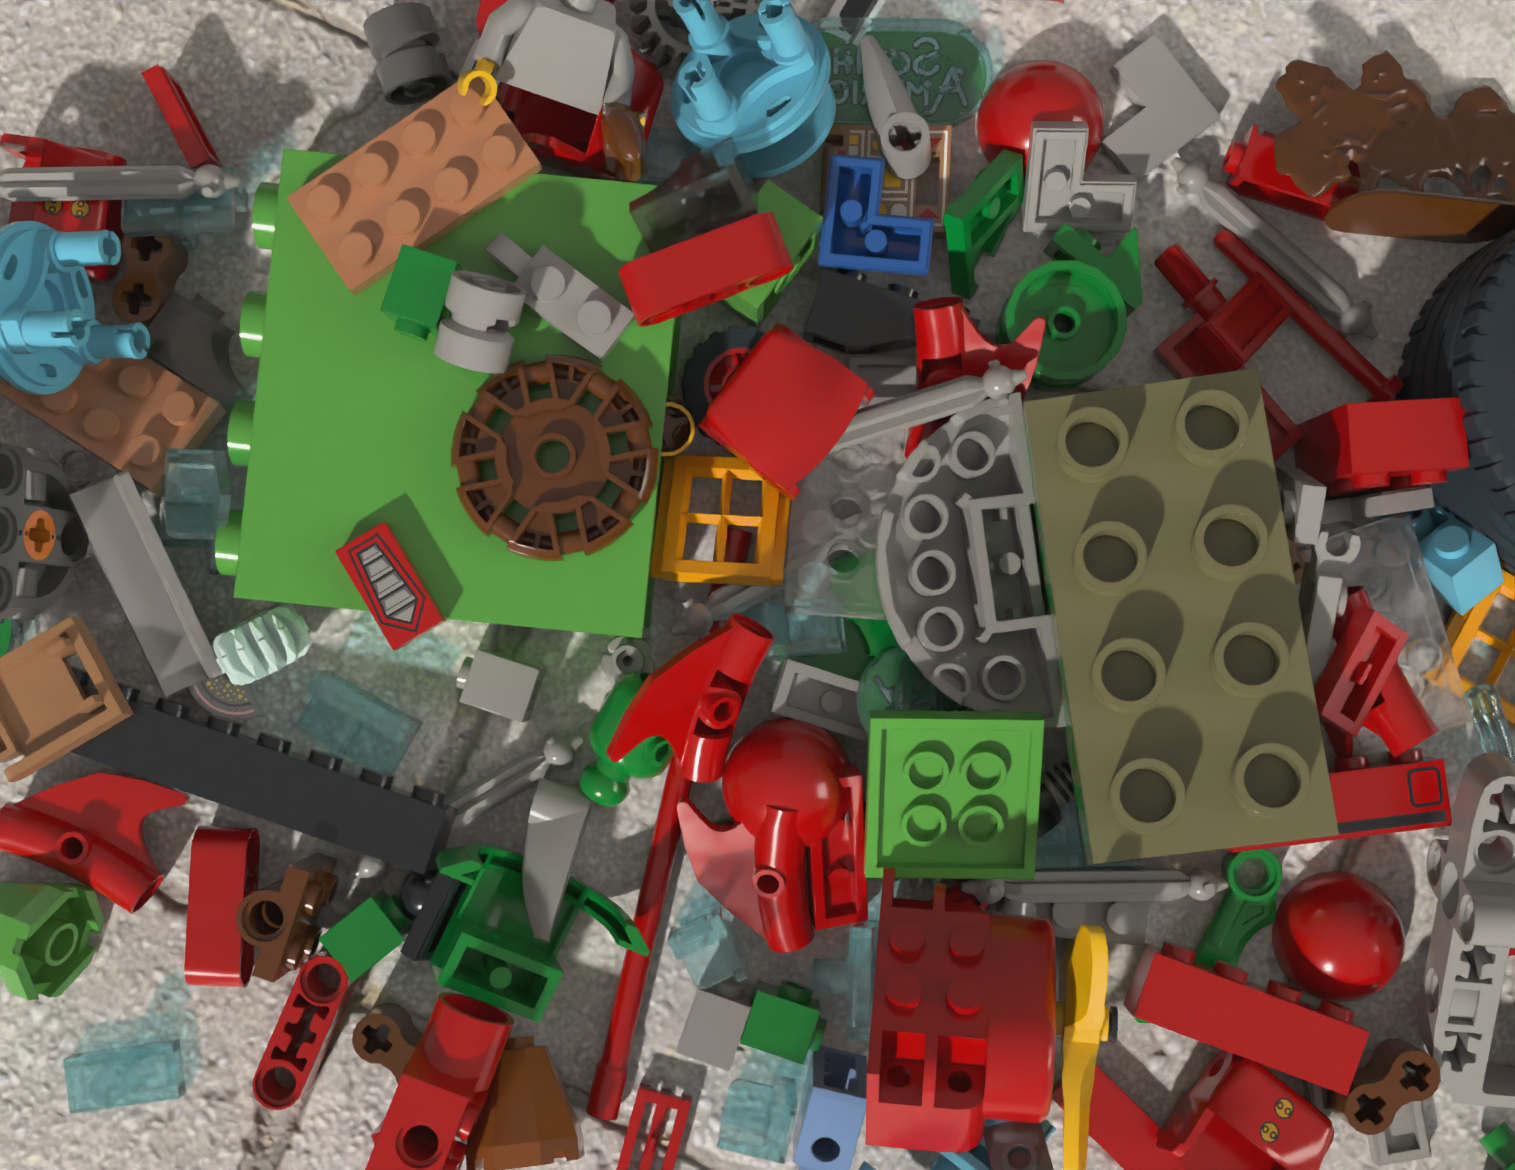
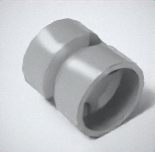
M468 270L453 271L444 302L445 306L451 311V316L440 320L433 348L434 354L448 363L465 369L484 373H504L508 368L515 341L508 332V328L519 324L527 294L525 289L493 275Z

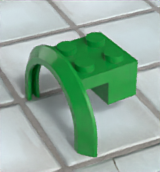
M471 843L442 849L436 857L439 872L467 883V886L430 959L437 984L539 1023L564 973L556 957L580 909L600 922L610 932L617 945L648 957L650 951L630 916L608 897L577 878L570 876L549 943H545L534 938L527 914L522 880L523 854L486 843Z

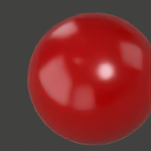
M1031 60L1020 63L1002 73L984 94L976 121L978 142L989 164L1003 149L1023 156L1024 187L1031 121L1087 122L1089 133L1084 171L1095 158L1104 134L1103 106L1094 86L1075 68L1054 60Z
M792 718L767 720L744 733L728 754L722 776L724 803L733 822H742L748 832L756 837L761 824L765 821L766 805L782 810L799 811L796 825L799 836L805 848H807L812 843L821 839L823 841L829 837L828 834L834 829L839 820L845 818L850 805L849 787L843 788L839 778L847 771L851 763L842 745L826 729Z
M1328 871L1307 877L1296 884L1285 895L1277 908L1275 922L1272 925V945L1282 972L1301 991L1321 1000L1327 999L1338 1003L1353 1002L1368 998L1377 993L1395 976L1404 956L1405 931L1396 906L1389 896L1376 884L1353 873Z

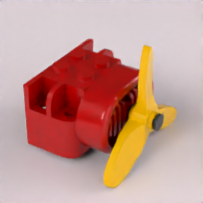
M884 867L867 1065L865 1145L964 1153L975 1148L983 1139L986 1119L1025 1123L1043 1122L1050 1111L1054 1078L1055 1038L1060 1037L1064 1098L1063 1170H1086L1090 1101L1100 1041L1107 1042V1038L1109 1042H1116L1118 1031L1117 1007L1110 1006L1108 1008V1006L1104 1005L1108 981V947L1104 929L1101 926L1081 924L1075 940L1071 939L1066 943L1060 963L1058 1002L1056 1001L1055 932L1053 924L1049 919L1038 916L990 913L989 915L978 906L945 902L946 884L934 883L933 901L894 898L895 868Z

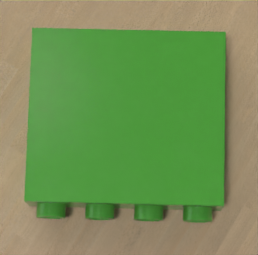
M283 148L280 182H261L255 193L252 210V228L255 243L260 249L272 250L267 292L249 291L244 299L240 317L242 350L248 357L260 358L255 401L237 400L232 408L228 424L227 444L230 460L234 465L248 466L243 510L226 509L218 524L215 540V561L219 573L236 576L233 598L370 611L335 551L379 524L387 522L445 619L649 639L655 578H651L650 568L665 456H661L666 403L668 392L674 394L682 315L647 327H639L635 319L601 363L527 306L523 305L519 324L508 328V332L515 340L508 365L520 360H524L525 364L544 361L545 355L562 354L588 359L602 365L601 372L616 382L622 378L641 399L653 423V427L649 429L652 448H658V470L654 489L648 504L641 503L630 520L634 525L613 544L588 556L585 555L584 551L564 555V561H542L519 556L506 549L508 546L506 542L493 534L487 537L472 522L460 503L455 490L460 487L457 467H451L452 439L462 410L466 413L469 411L479 396L475 391L494 373L465 369L440 359L433 352L436 335L429 333L427 342L393 330L396 322L391 321L380 311L393 271L356 296L349 291L286 198L348 155ZM536 173L423 251L457 261L464 270L493 275L514 283L518 278L494 262L489 257L490 254L485 251L497 233L501 232L531 258H534L544 245L632 311L618 270L635 259L690 239L692 214L688 188ZM550 383L530 387L532 401L553 398ZM588 391L577 405L594 415L603 400ZM498 408L486 426L501 435L513 416ZM626 434L608 436L612 455L630 452ZM559 441L545 444L538 454V462L541 469L549 473L563 470L570 459L567 445ZM495 459L480 463L483 481L499 478L495 467ZM608 480L605 491L596 499L611 508L623 489ZM514 499L506 510V515L521 524L530 509L525 508ZM576 512L555 515L559 533L579 529Z

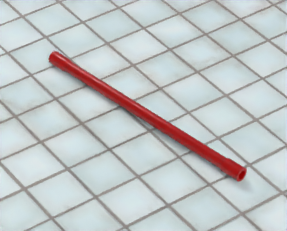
M728 527L724 562L746 563L753 533ZM711 583L708 598L713 591L725 584ZM727 620L713 621L709 632L712 633L724 626ZM674 756L668 766L633 917V922L650 953L646 957L626 948L601 1059L596 1065L586 1108L587 1114L598 1119H618L628 1076L629 1055L681 835L676 806L681 797L689 798L693 781L682 777L676 772Z

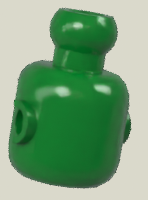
M632 671L621 676L606 694L604 702L591 722L589 743L598 758L596 761L587 764L582 770L580 788L586 796L600 805L614 807L621 804L629 794V781L632 777L636 779L657 777L665 771L674 756L668 740L660 736H651L645 739L618 762H612L606 754V750L626 709L650 673Z

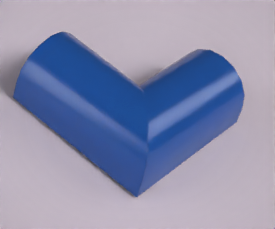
M830 154L818 266L928 276L934 219L880 214L885 168L884 158Z

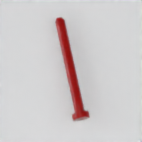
M1222 229L1212 239L1214 246L1247 278L1257 271L1266 278L1294 310L1289 317L1371 394L1366 402L1389 401L1404 386L1405 383L1395 374L1386 378L1230 230Z

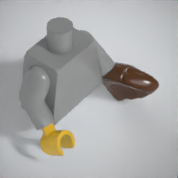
M508 0L491 12L473 55V58L477 61L474 69L465 71L458 78L457 88L459 94L465 96L469 89L470 81L479 76L485 83V92L479 102L481 106H486L495 99L497 94V83L495 80L599 115L603 106L601 129L604 168L607 173L615 175L616 179L620 182L636 183L645 173L646 141L642 124L630 107L635 65L628 34L621 26L616 24V7L605 0ZM493 69H496L495 79L491 75Z

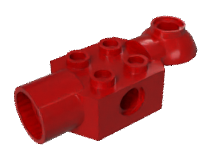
M443 992L438 995L425 1031L401 1075L365 1170H460L469 1145L459 1141L460 1139L468 1140L474 1124L477 1125L489 1095L487 1090L490 1087L514 1025V1019L508 1013L494 1005L467 995Z

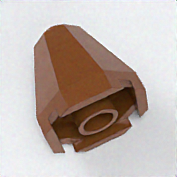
M534 1036L508 1038L490 1087L487 1090L489 1091L487 1101L477 1125L474 1124L466 1143L469 1145L465 1154L466 1170H505L553 1164L555 1158L566 1157V1161H571L584 1157L583 1132L548 1047H535Z

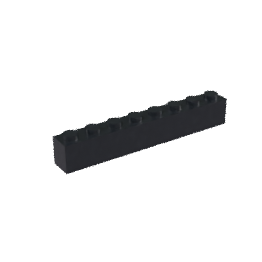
M70 665L86 697L98 695L99 693L94 683L88 682L90 676L87 670ZM118 681L116 682L134 714L70 751L423 875L437 872L436 857L439 851L446 847L459 810L444 804L446 794L415 784L412 792L392 786L394 776L368 767H363L360 775L341 768L344 759L315 749H311L309 757L292 752L290 748L293 742L288 739L266 732H260L258 740L239 733L242 724L212 714H209L207 722L190 717L191 706L163 697L158 698L156 705L138 699L141 689Z

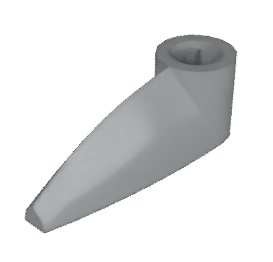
M865 35L859 43L861 68L868 109L881 157L885 159V167L888 172L896 178L905 180L916 178L925 172L931 161L929 126L924 118L917 114L903 82L879 43L872 35ZM903 141H908L911 146H914L915 148L909 151H904L901 146H898V144Z
M543 777L538 784L529 813L523 852L522 880L525 905L534 938L549 943L586 829L593 800L586 796L581 788Z

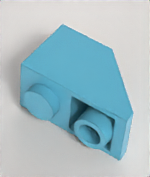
M1435 502V507L1382 515L1373 521L1375 528L1422 587L1463 616L1504 583L1495 542L1460 522L1451 512H1446Z

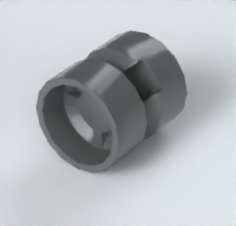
M414 2L395 4L382 8L365 20L363 28L371 54L374 59L381 61L376 71L384 98L388 103L395 105L421 103L433 99L452 86L453 80L445 54L438 53L436 50L440 37L429 6Z

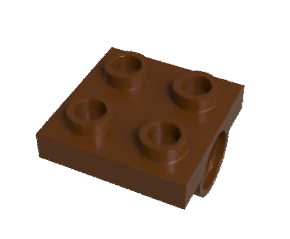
M318 852L288 865L284 878L252 892L242 900L236 913L237 929L245 941L261 948L252 976L274 983L291 970H296L305 959L310 960L314 956L320 942L318 938L322 935V928L316 927L322 906H330L339 884V876L333 874L337 858ZM278 906L281 908L283 915L280 913Z

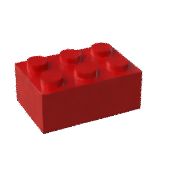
M1459 397L1344 404L1296 425L1302 432V438L1294 444L1295 467L1300 468L1327 487L1325 499L1348 497L1350 493L1366 492L1369 489L1370 494L1448 482V472L1469 467L1467 435L1463 423V418H1466L1464 408H1460Z

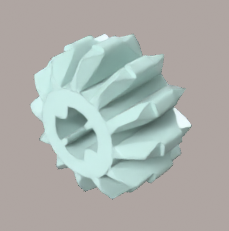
M280 603L262 610L219 633L211 647L217 656L216 661L223 674H227L232 684L244 685L262 679L295 662L297 658L307 653L313 641L307 632L309 628L302 615H298L292 604Z

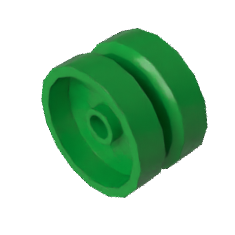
M1077 260L1051 261L1031 270L1015 286L1003 303L995 324L996 344H1008L1036 316H1043L1046 319V327L1038 363L1029 387L1042 392L1069 391L1091 380L1119 353L1127 331L1126 305L1116 284L1099 268ZM1056 320L1061 322L1062 324L1060 330H1067L1068 333H1061L1057 331L1054 327L1053 321Z

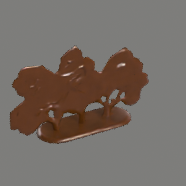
M1387 50L1373 56L1362 64L1361 85L1355 90L1338 78L1328 66H1321L1297 59L1291 61L1285 67L1286 73L1277 80L1276 89L1281 93L1287 107L1299 116L1300 122L1274 137L1276 171L1281 175L1290 176L1294 184L1308 197L1321 196L1335 183L1347 182L1358 191V193L1337 201L1325 213V225L1331 230L1363 235L1472 244L1497 239L1515 229V113L1510 111L1506 101L1490 86L1482 85L1463 93L1455 102L1454 109L1444 117L1437 115L1431 109V95L1417 80L1407 79L1403 75L1402 66ZM1350 161L1358 164L1360 178L1353 176L1349 171L1348 163ZM1479 166H1486L1491 171L1490 178L1486 187L1483 184H1477L1476 191L1472 188V175ZM1455 170L1465 175L1464 185L1455 177ZM1431 177L1446 178L1454 183L1464 196L1424 192L1423 184ZM1499 177L1505 179V189H1496L1495 183ZM1379 178H1388L1399 186L1406 187L1408 190L1376 189ZM1498 194V195H1500L1501 197H1503L1505 200L1488 199V198H1491V197H1493V196H1495V195Z

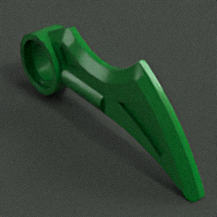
M1267 849L1234 853L1228 851L1224 856L1221 874L1222 878L1228 881L1229 890L1194 950L1196 952L1194 961L1214 968L1216 960L1238 966L1240 955L1247 942L1262 928L1275 922L1276 891L1280 887L1283 875L1282 866L1278 858ZM1248 858H1260L1265 865L1264 878L1255 886L1247 887L1242 885L1238 879L1239 866ZM1134 1017L1138 1023H1150Z

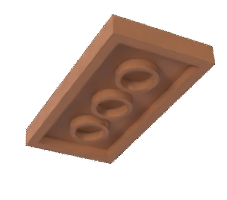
M479 76L470 81L469 89L465 96L459 94L457 83H455L286 197L349 291L355 296L394 270L402 244L420 250L426 249L542 170L540 162L496 98L486 106L479 105L480 98L485 92V83Z
M148 357L143 359H102L100 364L84 365L77 378L68 387L57 393L47 395L25 393L12 386L5 379L0 381V396L118 472L128 470L135 483L157 497L161 496L227 412L218 401Z

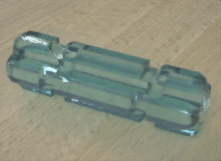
M1484 683L1479 686L1470 687L1466 690L1465 697L1473 716L1472 719L1483 753L1495 752L1503 754L1515 764L1514 742L1495 686L1490 683Z

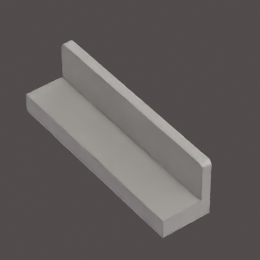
M128 470L117 473L113 478L70 494L68 496L70 503L163 697H167L204 679H213L222 675L223 672L216 661L217 658Z

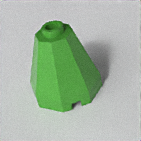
M0 881V981L11 993L28 1001L39 999L38 994L49 998L61 996L91 963L96 948L88 945L91 931L101 934L105 921L95 890L79 883Z

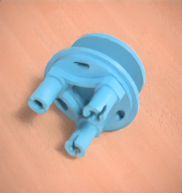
M673 0L675 11L681 16L690 32L688 34V41L693 48L680 65L671 90L672 114L683 135L697 147L711 152L715 161L724 170L744 178H766L779 175L795 168L814 154L827 138L836 113L835 96L828 82L831 69L830 55L826 43L816 27L796 14L790 0H763L758 7V12L743 15L730 21L724 16L718 15L710 0H690L689 3L686 0Z
M17 221L0 228V381L5 379L12 386L25 393L47 395L57 393L68 387L77 378L84 365L100 364L102 359H143L146 357L147 352L144 348L150 347V335L145 325L138 322L103 325L98 320H95L94 297L84 266L116 265L119 262L121 244L114 232L108 230L60 232L36 221Z

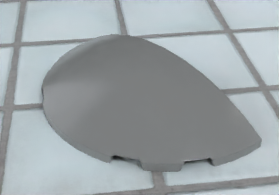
M1016 392L1008 396L1009 402L1005 405H999L997 399L990 398L982 401L975 408L955 414L950 418V421L938 428L932 435L924 438L908 456L896 475V481L880 514L875 550L876 580L885 616L902 650L906 651L912 662L923 673V677L940 693L959 706H966L974 711L1041 712L1045 720L1044 728L1066 727L1051 614H1044L1029 506L1035 503L1021 393Z

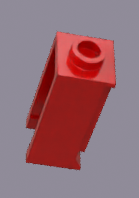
M1255 124L1240 140H1232L1222 165V171L1229 172L1226 185L1238 195L1324 222L1325 213L1334 203L1346 196L1358 193L1347 182L1335 183L1321 196L1308 197L1294 184L1290 176L1281 175L1276 171L1274 137L1277 134L1264 131L1261 135L1257 134L1259 126ZM1350 161L1348 163L1349 171L1353 176L1360 178L1357 163Z

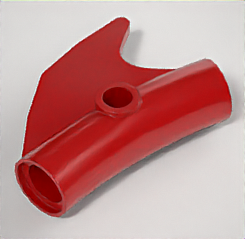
M960 297L932 298L913 305L916 333L915 391L965 375L983 377L984 373L989 369L988 363L998 360L1000 365L1010 370L1026 371L1028 378L1015 386L1013 393H1021L1023 403L1039 359L1046 327V319L1043 316H1036L1012 342L996 344L985 338L967 314L963 306V300ZM955 414L909 428L904 456L908 458L924 438L932 435L938 428L950 421V418Z
M1363 585L1347 587L1345 612L1341 617H1336L1332 637L1335 638L1336 645L1357 606L1373 609ZM1397 659L1362 725L1381 737L1394 758L1439 732V729L1412 689ZM1322 720L1337 757L1353 755V736L1338 731L1332 727L1333 724Z
M731 613L724 626L689 645L652 672L626 709L606 750L609 759L612 762H618L645 739L651 736H660L670 743L669 745L676 760L674 767L676 772L682 777L699 783H710L719 780L723 776L730 742L742 706L754 678L775 640L773 633L745 615Z
M110 772L95 773L55 785L17 803L11 801L6 803L0 810V850L30 859L66 874L104 895L130 914H134L153 896L165 877V874L156 867L145 844L142 832L144 820L154 811L185 805L189 802L190 798L186 792L147 779Z
M681 797L676 808L682 838L699 884L731 914L765 938L768 948L772 951L790 953L798 951L811 943L815 934L806 892L805 845L799 836L796 825L799 811L782 810L766 805L765 820L761 824L756 837L748 832L742 822L724 827L711 823L689 798Z

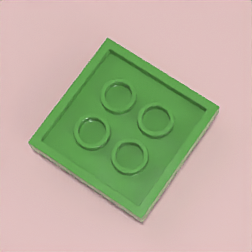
M869 710L864 845L865 878H883V868L885 867L895 868V878L1035 880L1045 722L1041 712Z

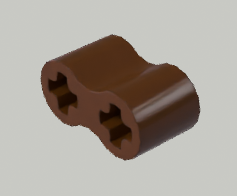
M141 221L132 225L123 237L122 251L126 259V270L122 279L113 289L112 306L115 313L128 323H142L146 326L149 333H160L169 329L175 323L178 316L175 284L189 262L188 250L177 236L160 224L152 221ZM162 247L161 253L155 252L150 255L151 250H160ZM152 298L150 307L141 306L139 309L141 302H150Z
M386 1002L377 1005L357 1023L353 1031L352 1043L355 1052L361 1059L388 1068L395 1076L398 1084L423 1033L419 1032L414 1026L410 1014L404 1007L396 1003ZM383 1023L391 1029L384 1042L375 1036Z
M1399 1038L1387 1039L1374 1049L1369 1062L1364 1067L1356 1070L1348 1095L1346 1096L1327 1089V1102L1331 1110L1356 1131L1366 1135L1379 1134L1392 1124L1396 1112L1403 1105L1412 1101H1423L1436 1092L1441 1081L1440 1068L1434 1058L1411 1043ZM1405 1062H1406L1405 1067H1406L1407 1071L1409 1072L1406 1076H1405V1071H1404V1069L1402 1068V1065H1403ZM1360 1095H1362L1361 1099L1365 1104L1362 1109H1360V1105L1356 1100Z

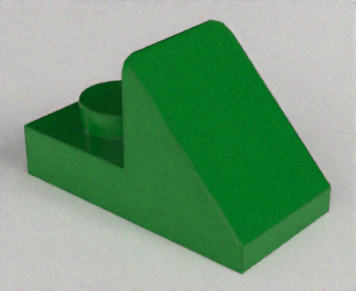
M1065 223L1043 252L1053 261L1077 260L1099 268L1116 284L1126 305V317H1128L1142 303L1137 228L1134 226L1107 258L1100 252L1101 245L1092 234L1079 227L1074 230Z

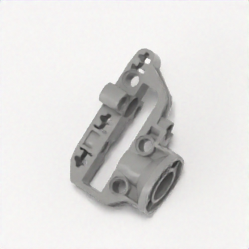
M1492 752L1483 753L1473 758L1466 766L1455 801L1449 840L1434 839L1429 845L1426 862L1429 885L1438 901L1420 996L1418 1028L1427 1051L1436 1060L1440 1068L1441 1078L1455 1102L1459 1104L1515 1109V1066L1487 1064L1510 948L1515 949V764L1505 755ZM1498 835L1492 843H1482L1486 838Z

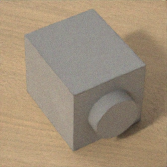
M477 649L474 658L467 656L460 668L456 687L463 689L459 702L521 723L529 721L546 669L486 649Z
M714 976L712 982L700 979L679 1039L677 1053L730 1071L751 1010L752 997L743 994L745 987L735 981L719 976Z

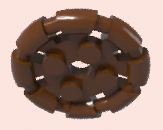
M562 354L545 355L544 361L525 364L524 360L517 361L508 365L504 373H495L475 391L479 396L469 411L466 413L462 410L455 427L451 446V467H457L460 487L455 490L460 503L476 527L487 537L493 534L508 544L506 549L512 553L542 561H564V555L584 551L586 556L601 551L622 537L634 525L630 520L641 503L648 504L654 489L658 470V448H652L649 429L653 427V423L643 402L634 390L622 378L616 382L601 372L602 365L588 359ZM550 383L553 398L532 401L530 387ZM588 391L603 400L594 415L577 405ZM498 408L513 416L501 435L486 426ZM626 434L630 452L612 455L608 436ZM552 441L564 443L570 452L567 466L556 473L542 470L538 462L540 449ZM495 459V467L499 478L483 481L480 463ZM608 480L623 489L611 508L596 499L605 491ZM514 499L525 508L530 509L521 524L506 515V510ZM576 512L579 529L559 533L555 515Z

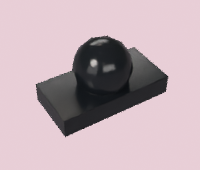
M439 869L437 872L425 875L412 871L402 881L399 897L402 908L410 917L415 918V921L400 950L402 954L413 961H427L431 959L467 883L439 872Z

